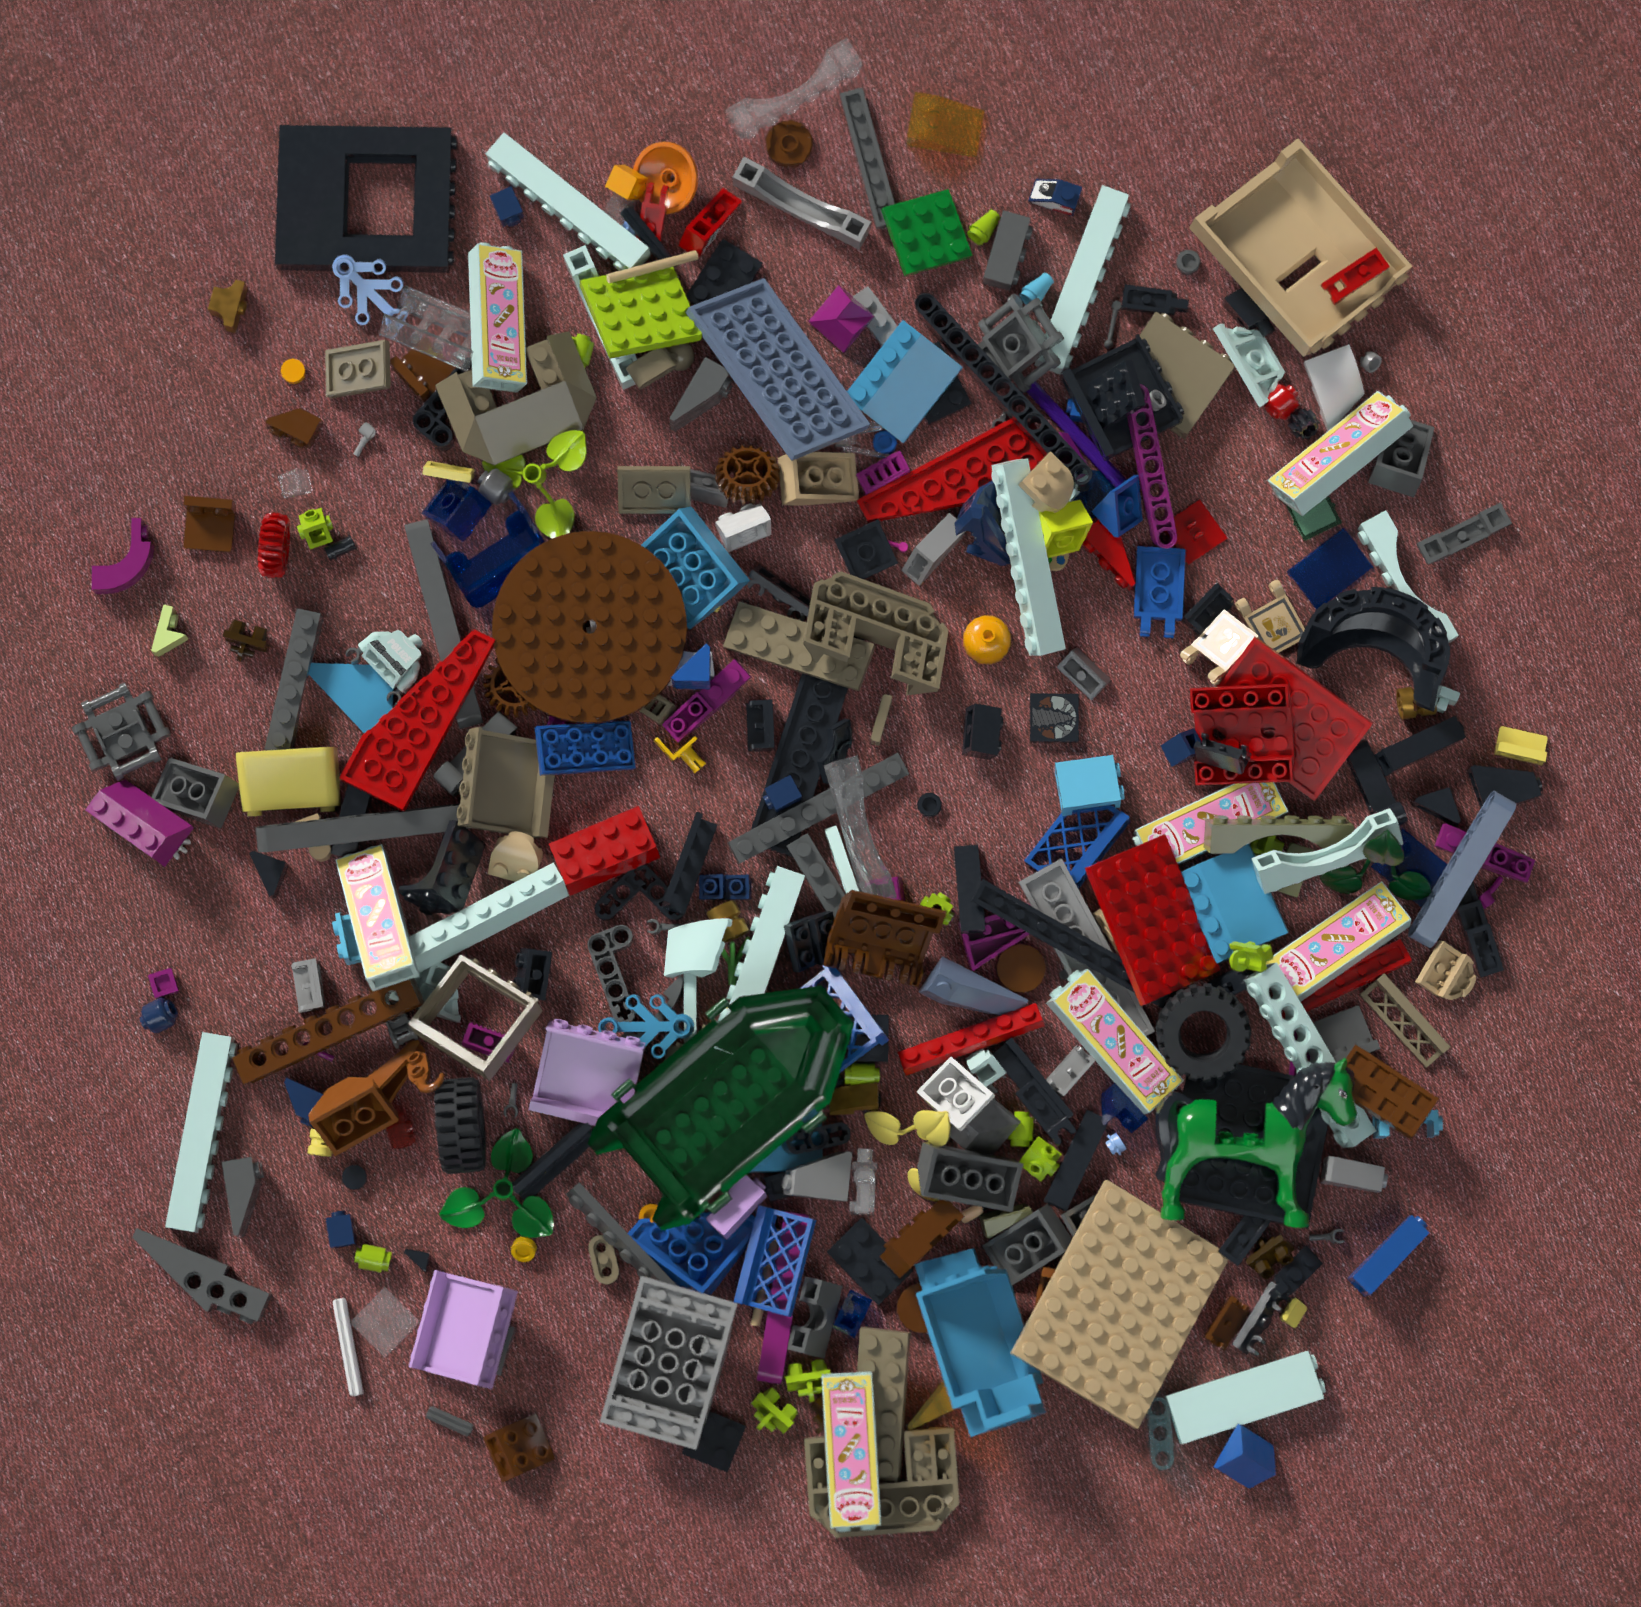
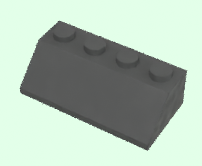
M923 1142L917 1166L921 1196L1012 1212L1023 1164L1008 1157L947 1146H934L931 1143Z

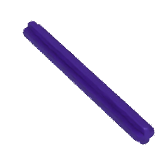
M1035 381L1031 384V388L1027 393L1064 433L1069 434L1074 444L1116 488L1127 479L1109 460L1104 462L1097 447Z

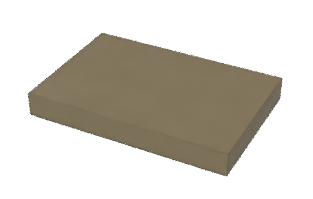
M380 340L325 350L326 397L332 399L390 389V341Z
M618 466V514H674L680 508L691 507L690 466Z

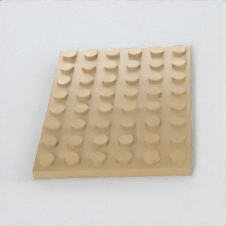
M1104 1180L1010 1354L1134 1429H1138L1228 1259L1218 1253L1219 1248L1173 1220L1162 1219L1159 1211L1112 1182Z

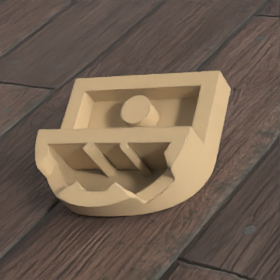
M1050 451L1020 482L1019 486L1035 501L1032 507L1040 512L1054 511L1055 513L1060 511L1069 502L1074 488V481L1069 469Z
M513 831L507 836H500L491 854L488 874L517 882L539 870L543 858L542 848L537 847L533 837L522 832Z
M1439 940L1415 982L1437 997L1449 1000L1465 997L1470 993L1476 981V975H1474L1472 966L1474 962L1468 955L1460 953L1446 942Z

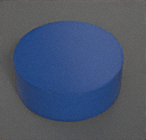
M883 430L874 436L873 448L879 455L887 456L895 451L897 439L890 432Z

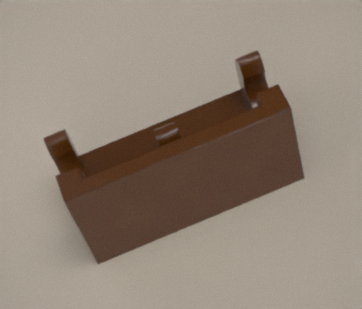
M1229 1296L1203 1338L1222 1351H1225L1251 1310L1249 1309L1250 1307L1239 1302L1234 1296Z

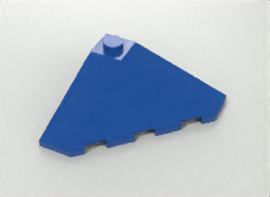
M711 1212L701 1213L700 1218H695L687 1225L662 1231L655 1222L650 1223V1218L640 1219L628 1234L677 1286H683L686 1289L711 1295L748 1247L755 1216L751 1214L727 1240L706 1220Z

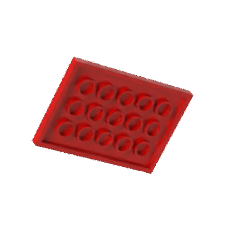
M1254 636L1217 687L1288 684L1292 702L1295 746L1294 780L1289 783L1315 801L1372 726L1373 722ZM1266 724L1262 727V733L1266 737H1273L1275 735V728L1270 724ZM1221 726L1215 727L1217 730H1219L1221 733L1227 736L1225 728Z
M1166 834L1085 868L1140 1006L1221 971L1198 923L1193 901Z

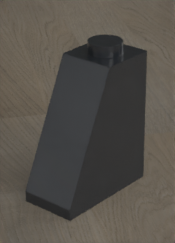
M1477 765L1471 766L1467 770L1480 809L1493 791L1512 800L1516 805L1538 799L1542 795L1543 786L1539 777H1535L1534 772Z

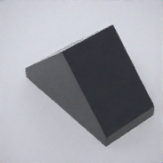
M1450 787L1417 797L1412 803V806L1454 827L1461 820Z
M256 851L250 852L249 854L269 897L272 900L277 898L289 865L284 861Z

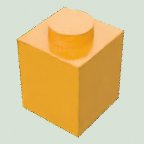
M614 165L605 187L627 200H639L646 190L645 184L648 178L627 165Z

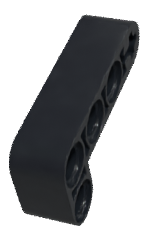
M472 356L463 359L449 376L456 372L458 375L468 371V367L472 368ZM436 390L415 413L413 425L416 432L434 448L446 452L453 447L454 437L452 431L443 423L448 417L445 408L442 410L434 408L435 403L441 401ZM422 419H429L431 421L430 425L426 428L418 426ZM440 434H447L449 436L448 441L445 443H438L436 440Z
M1366 739L1360 740L1346 759V762L1368 810L1373 815L1390 808L1400 827L1408 822L1406 812L1399 801H1395Z

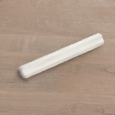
M345 1298L333 1300V1307L349 1395L358 1396L363 1394L347 1300Z

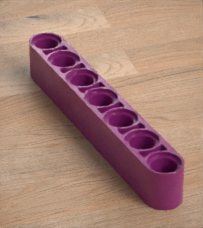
M1140 384L1146 406L1127 418L1151 540L1156 546L1166 549L1175 545L1177 533L1148 389ZM1139 412H1143L1146 415V421L1142 425H1138L1136 422V416ZM1147 435L1151 443L1148 448L1143 449L1140 441ZM1152 459L1155 462V469L1148 473L1145 469V464L1148 460ZM1154 483H1157L1160 487V491L1156 496L1150 494V487ZM1158 507L1164 509V516L1160 520H1157L1154 516V512ZM1162 531H1167L1169 534V539L1166 543H1161L1159 540V535Z
M785 1211L787 1213L809 1218V1215ZM784 1219L782 1229L787 1226ZM801 1222L794 1227L798 1237L805 1234L807 1223ZM790 1230L781 1236L785 1247L795 1241ZM797 1245L788 1251L792 1261L799 1258L800 1250ZM784 1255L777 1258L776 1266L780 1271L788 1265ZM791 1269L782 1275L786 1286L793 1282L794 1275ZM777 1279L773 1281L771 1291L773 1295L782 1289ZM785 1294L776 1299V1302L780 1309L785 1310L788 1300ZM768 1311L757 1381L781 1385L792 1317Z

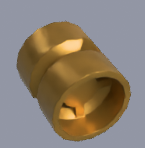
M1411 687L1396 690L1397 707L1402 720L1416 718L1418 713L1421 716L1435 715L1437 713V704L1434 712L1413 704L1414 690Z
M735 900L723 903L707 912L709 920L722 918L732 920L731 927H726L722 938L724 943L733 941L749 932L744 918L738 917L741 912Z

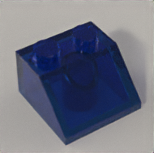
M447 479L421 514L449 535L464 542L472 534L473 529L481 518L487 514L492 503L474 487L462 481Z

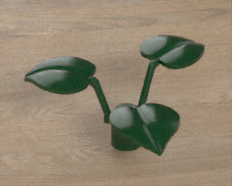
M1388 829L1364 845L1363 854L1367 860L1360 872L1356 873L1355 868L1352 866H1345L1328 871L1320 876L1321 882L1336 892L1343 894L1355 893L1363 885L1360 877L1364 875L1370 862L1391 866L1392 877L1395 880L1389 883V889L1395 896L1405 900H1420L1432 893L1429 881L1420 873L1403 872L1400 876L1397 874L1395 866L1404 860V851L1398 840Z

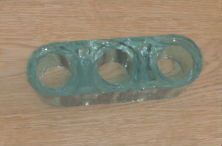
M1155 1397L1152 1404L1156 1401L1161 1402L1164 1406V1411L1161 1415L1156 1416L1152 1413L1150 1406L1146 1413L1149 1458L1154 1468L1166 1470L1174 1462L1170 1407L1165 1399ZM1158 1426H1162L1166 1430V1437L1161 1441L1156 1440L1153 1436V1431ZM1161 1451L1168 1455V1462L1163 1466L1158 1465L1155 1460L1157 1453Z

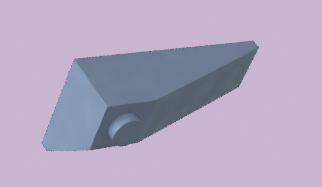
M943 956L919 989V993L938 1003L997 1016L1025 1007L1028 1003L1027 999Z

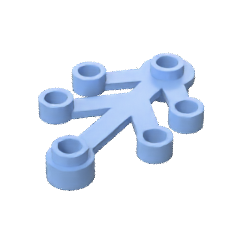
M340 255L334 260L332 268L334 274L340 278L338 304L342 308H348L353 303V297L349 294L350 280L357 286V314L355 320L359 325H366L370 320V314L367 311V297L387 316L386 322L389 327L399 329L405 324V313L401 309H394L375 290L390 289L393 292H398L403 288V280L398 276L391 279H363L357 273L373 272L376 275H381L386 270V263L383 260L355 262L349 255ZM341 263H347L349 270H342ZM376 263H380L383 265L382 271H377L374 266ZM398 280L400 287L394 288L392 281ZM344 296L348 297L350 303L343 304L341 298ZM359 314H365L367 316V320L360 321L358 317ZM399 314L401 321L395 322L392 316Z

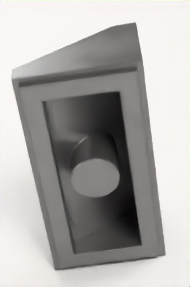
M690 469L691 500L726 507L729 498L726 499L724 492H720L715 481L716 475Z
M1078 647L1071 650L1057 666L1090 700H1093L1111 681Z

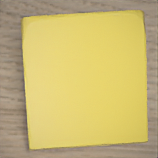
M1292 1298L1291 1302L1284 1309L1285 1312L1281 1314L1280 1320L1296 1328L1307 1311V1307L1297 1298Z

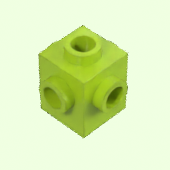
M322 508L311 509L304 514L298 515L301 525H298L297 529L301 539L306 538L309 549L333 542L330 530L334 529L329 515L324 516Z
M932 893L930 898L925 896L920 903L921 906L930 908L938 905L941 907V910L946 911L943 922L946 926H948L955 914L951 912L954 906L950 904L951 899L942 893H938V895Z
M1038 1136L1019 1162L1023 1164V1168L1032 1176L1042 1181L1047 1174L1052 1176L1060 1166L1057 1160L1062 1153Z

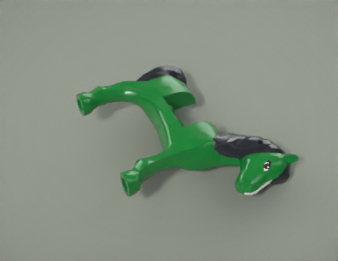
M1344 1058L1338 1063L1315 1062L1299 1070L1297 1075L1282 1089L1281 1094L1274 1098L1273 1103H1266L1264 1142L1263 1138H1258V1134L1244 1133L1243 1137H1233L1231 1132H1219L1218 1136H1215V1100H1193L1179 1092L1168 1093L1159 1103L1155 1118L1156 1139L1161 1157L1155 1176L1159 1181L1165 1183L1161 1192L1163 1205L1160 1217L1174 1221L1185 1219V1209L1179 1200L1180 1187L1184 1177L1195 1164L1205 1159L1230 1158L1252 1162L1272 1169L1277 1174L1279 1181L1276 1201L1285 1211L1284 1225L1294 1228L1308 1227L1309 1215L1301 1209L1296 1198L1297 1164L1305 1144L1307 1126L1317 1107L1327 1112L1336 1124L1344 1127L1353 1123L1357 1117V1110L1352 1095L1355 1074L1352 1069L1346 1066L1347 1059ZM1183 1104L1184 1106L1178 1111L1177 1106Z

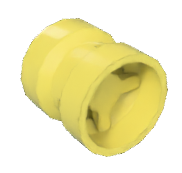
M310 1129L309 1137L312 1140L311 1145L308 1146L307 1154L332 1157V1151L316 1130Z

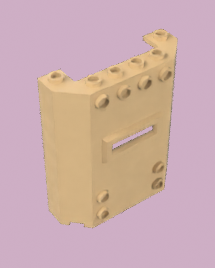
M1299 139L1282 150L1275 162L1216 207L1211 205L1195 217L1189 227L1303 357L1316 353L1321 347L1323 349L1327 348L1334 341L1333 337L1336 334L1342 336L1351 328V322L1354 320L1357 322L1361 321L1368 314L1367 310L1370 307L1376 309L1385 301L1384 296L1396 284L1400 286L1409 278L1407 273L1412 268L1407 259ZM1377 247L1390 268L1334 305L1330 300V294L1324 291L1320 285ZM1315 255L1321 263L1285 291L1279 282ZM1341 282L1335 284L1339 291L1344 289Z

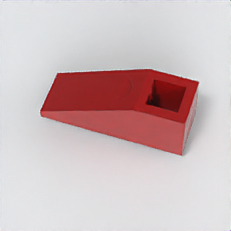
M1097 520L1091 526L1082 546L1089 554L1093 552L1099 558L1098 563L1105 571L1110 570L1116 576L1114 580L1121 588L1124 589L1126 587L1131 591L1134 588L1135 581L1121 536L1114 537Z

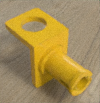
M693 736L674 754L669 751L658 737L653 740L671 761L681 757L694 774L706 764L691 748L693 746L692 743L698 739L696 736Z

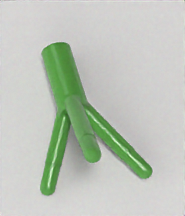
M749 936L746 937L736 957L734 941L730 942V957L725 949L721 953L728 964V985H736L738 977L734 976L743 955L742 951L746 940H751Z

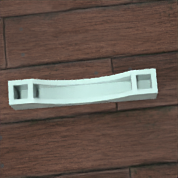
M584 245L563 256L569 273L604 347L580 288V280L599 276ZM631 354L609 359L622 389L624 390L635 385L626 368L637 360L636 355Z
M1385 510L1360 524L1359 532L1357 533L1363 545L1367 544L1371 551L1369 555L1374 565L1380 566L1383 572L1381 576L1384 583L1388 587L1391 586L1394 590L1404 592L1420 600L1407 585L1400 571L1396 551L1398 530L1387 511ZM1428 606V610L1436 618L1439 617L1447 631L1448 642L1454 641L1459 635L1447 614Z
M1389 808L1367 816L1361 825L1349 836L1325 849L1308 853H1285L1273 850L1253 857L1251 859L1257 881L1264 894L1278 891L1286 886L1300 883L1311 877L1322 875L1336 868L1345 867L1361 859H1366L1363 854L1364 845L1387 829L1395 836L1400 845H1403L1398 821Z

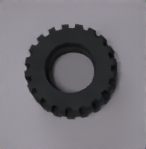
M1204 983L1203 986H1197V984L1189 985L1190 988L1186 990L1181 988L1176 991V995L1174 997L1170 996L1165 1001L1166 1005L1164 1008H1161L1158 1014L1159 1019L1156 1021L1158 1047L1167 1065L1170 1068L1173 1067L1180 1076L1186 1075L1193 1081L1199 1078L1203 1079V1082L1211 1081L1210 1078L1217 1077L1219 1080L1225 1077V1073L1234 1072L1237 1069V1064L1239 1062L1243 1063L1246 1058L1245 1053L1250 1049V1037L1252 1036L1250 1021L1242 1003L1237 1000L1235 995L1226 992L1225 988L1220 986L1217 988L1212 987L1211 984ZM1195 1012H1214L1226 1024L1227 1036L1225 1042L1220 1048L1211 1053H1194L1188 1050L1182 1043L1180 1037L1181 1025L1189 1015Z
M473 1077L443 1080L442 1084L434 1090L435 1127L441 1169L447 1174L480 1172L486 1166V1133L479 1080Z

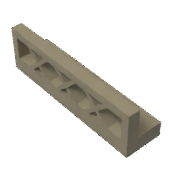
M1385 974L1380 976L1360 994V997L1425 1068L1450 1048L1449 1044ZM1378 987L1384 993V1003H1374L1368 994ZM1387 998H1388L1393 1004H1387ZM1378 1006L1383 1007V1012L1379 1009ZM1387 1007H1396L1401 1012L1400 1022L1388 1019ZM1404 1016L1409 1022H1404ZM1395 1025H1400V1031ZM1404 1025L1415 1027L1417 1030V1040L1407 1039L1403 1035ZM1422 1035L1425 1040H1420V1036ZM1420 1044H1430L1436 1051L1427 1061L1420 1054Z

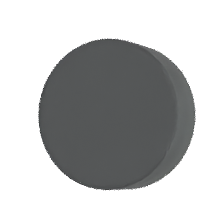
M1184 250L1178 255L1176 267L1180 273L1192 275L1199 269L1200 257L1195 251Z

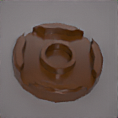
M783 120L768 131L766 152L776 165L784 168H795L802 165L810 157L813 149L812 136L802 123L794 120Z
M1017 944L1007 948L1001 954L997 962V975L1003 986L1010 991L1026 993L1033 991L1041 984L1045 976L1046 965L1043 956L1037 949L1029 945Z
M918 1283L909 1286L902 1292L897 1302V1313L899 1320L907 1329L917 1333H926L928 1330L916 1293L923 1291L921 1284Z

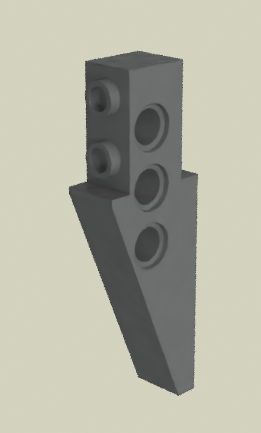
M136 1228L132 1238L205 1311L212 1312L216 1304L218 1305L216 1310L230 1315L231 1311L240 1314L239 1319L250 1324H253L254 1320L261 1322L272 1294L227 1276L231 1267L229 1265ZM194 1275H198L202 1281L197 1289H193L190 1286V1279ZM220 1284L224 1288V1294L220 1298H215L212 1293L213 1288ZM239 1294H244L247 1297V1304L242 1308L237 1307L235 1304V1299Z

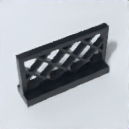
M580 1122L512 1182L513 1190L523 1200L528 1196H536L590 1148L587 1143L593 1128L589 1123Z

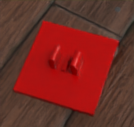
M1198 500L1173 517L1177 533V541L1174 546L1175 548L1186 549L1185 562L1187 565H1190L1228 539L1201 500ZM1164 531L1167 537L1169 538L1168 532Z

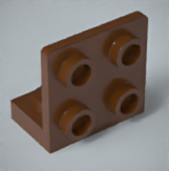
M427 336L401 359L395 355L390 360L392 370L423 403L437 390L435 385L446 379L456 368Z
M184 496L183 505L187 513L183 547L191 550L230 553L232 551L236 504L233 499Z
M536 1414L483 1437L502 1483L555 1459Z

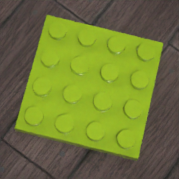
M674 267L610 284L607 282L606 275L580 280L581 291L609 359L700 341L702 339L701 331L686 314L690 305Z

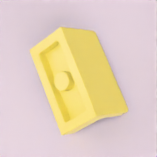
M1501 726L1498 732L1494 755L1542 765L1546 762L1547 752H1545L1548 738L1547 736Z

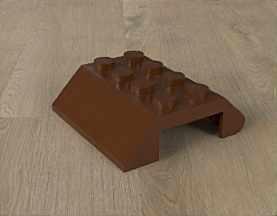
M851 890L842 897L829 933L824 966L835 968L837 965L839 970H844L847 964L848 953H853L852 973L858 974L861 968V975L882 979L884 975V980L890 981L894 974L895 963L901 964L899 983L905 984L907 981L908 985L919 987L924 975L922 966L933 933L939 934L946 911Z

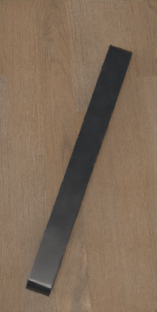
M929 293L918 295L915 300V308L921 321L1044 456L1051 451L1059 460L1064 457L1072 458L1071 463L1064 465L1073 476L1074 489L1080 492L1088 491L1093 486L1092 470L933 295ZM925 304L932 305L931 309L927 311L921 310V307ZM939 321L948 322L944 327L936 326ZM955 338L963 339L960 344L951 343ZM972 354L979 356L975 361L967 360L968 356ZM987 371L994 373L991 378L986 379L982 377ZM1006 388L1010 390L1006 395L998 394L1000 389ZM1018 405L1025 407L1024 411L1020 413L1014 412L1013 409ZM1037 422L1041 424L1037 430L1029 428L1032 423ZM1051 439L1057 442L1053 447L1044 445L1046 441ZM1080 474L1088 476L1087 480L1083 482L1077 481L1076 477Z

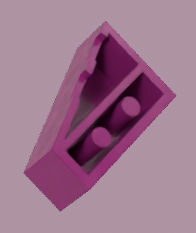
M995 914L985 915V932L961 934L970 970L973 972L1005 949L1028 936L1029 933Z

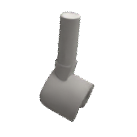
M367 422L359 429L363 438L353 453L358 457L365 444L376 435V430Z

